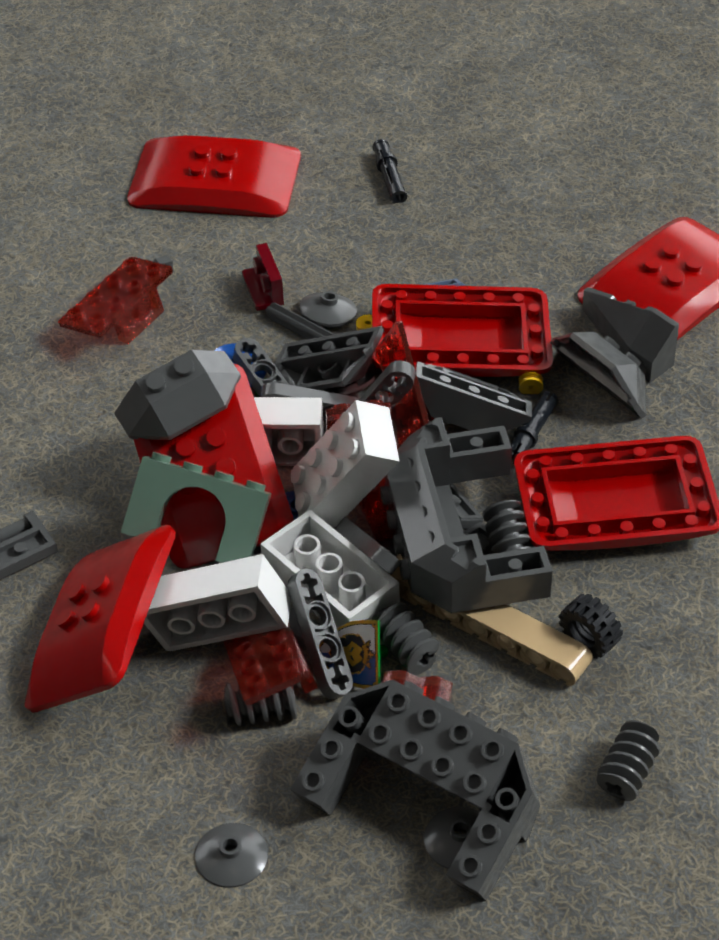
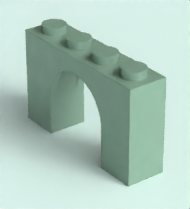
M156 452L152 453V457H142L120 533L134 537L160 527L166 506L172 496L183 488L199 487L214 494L221 502L225 512V528L215 561L223 563L254 555L272 494L265 491L266 485L247 480L246 485L233 482L234 476L220 471H215L214 476L202 472L203 466L184 461L183 466L170 463L172 457Z

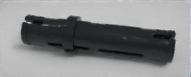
M379 139L372 146L377 158V169L382 172L392 203L405 202L407 193L397 170L398 162L396 156L391 153L388 141Z
M550 391L542 392L532 409L530 422L519 426L514 432V440L511 443V460L515 454L529 450L536 445L539 432L558 404V397L554 393L549 401H546Z

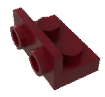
M268 244L256 245L257 257L253 258L254 267L242 270V277L255 309L260 311L267 309L272 303L284 305L282 277Z

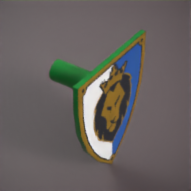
M380 620L351 621L337 627L352 674L353 686L365 689L380 684V658H385L388 655V648L385 645H380ZM322 642L319 645V650L324 657L330 658L331 649L326 643ZM332 663L331 665L326 666V667H327V669H329V668H331V667L334 668L335 666H334V663Z

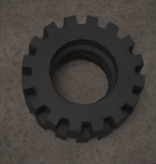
M580 594L561 611L558 617L560 619L559 625L564 628L562 630L564 634L586 645L590 649L593 658L598 659L603 657L621 640L623 630L620 629V621L615 619L617 617L616 614L608 610L609 606L606 603L602 604L601 599L597 597L593 599L591 594Z

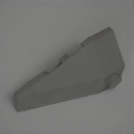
M589 287L584 289L582 310L604 338L608 335L620 346L618 349L625 355L628 351L641 362L638 367L645 375L647 382L651 383L674 366L679 323L656 308L648 306L646 309L636 307V303L633 301L621 302L617 301L614 295Z

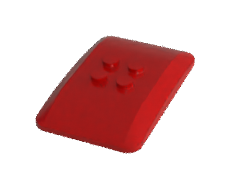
M187 135L153 138L144 145L127 195V201L130 206L142 209L270 218L280 217L287 212L301 152L292 146L251 139Z
M676 218L641 239L605 266L578 290L577 298L583 304L584 289L589 287L614 295L617 301H633L636 303V307L646 309L648 306L656 308L679 323L678 340L719 308V234L691 218Z
M381 284L373 289L372 327L382 326L384 329L373 357V364L382 370H385L390 363L398 360L409 362L414 368L417 361L426 365L441 366L470 377L521 376L527 372L544 374L552 368L553 351L552 344L550 343L551 330L548 298L538 288Z
M234 364L241 378L236 384L235 391L226 409L171 440H150L144 438L133 440L140 463L142 457H152V453L156 452L172 457L170 463L183 466L184 461L203 466L202 472L214 476L215 471H220L233 475V482L246 485L247 480L266 485L265 491L272 494L256 547H259L266 539L294 521L247 375L241 366ZM199 487L183 488L172 496L166 506L161 526L170 525L176 532L169 556L173 564L179 568H192L213 562L216 559L226 518L221 502L208 490Z
M673 436L522 451L514 459V469L527 524V532L530 536V542L534 547L544 546L545 550L555 551L609 549L686 540L719 532V500L702 444L694 437Z
M170 525L157 527L86 555L74 566L60 590L35 653L24 702L25 707L32 713L100 693L113 688L121 681L128 668L175 539L176 532Z

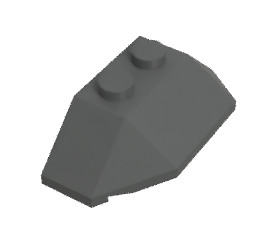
M382 326L285 343L275 362V366L289 385L316 390L348 385L364 378L376 353L384 329Z
M573 332L551 340L550 343L558 354L642 419L646 416L645 375L638 367L641 362L632 353L627 351L624 355L618 350L620 346L611 337L606 335L605 338H602L596 332Z
M190 350L136 380L114 414L130 439L171 440L226 409L241 375L225 351Z
M419 361L415 365L414 383L431 416L434 418L442 417L444 424H454L465 428L467 431L504 425L507 431L529 423L532 418V402L527 399H520L516 394L503 388L441 366L426 365Z

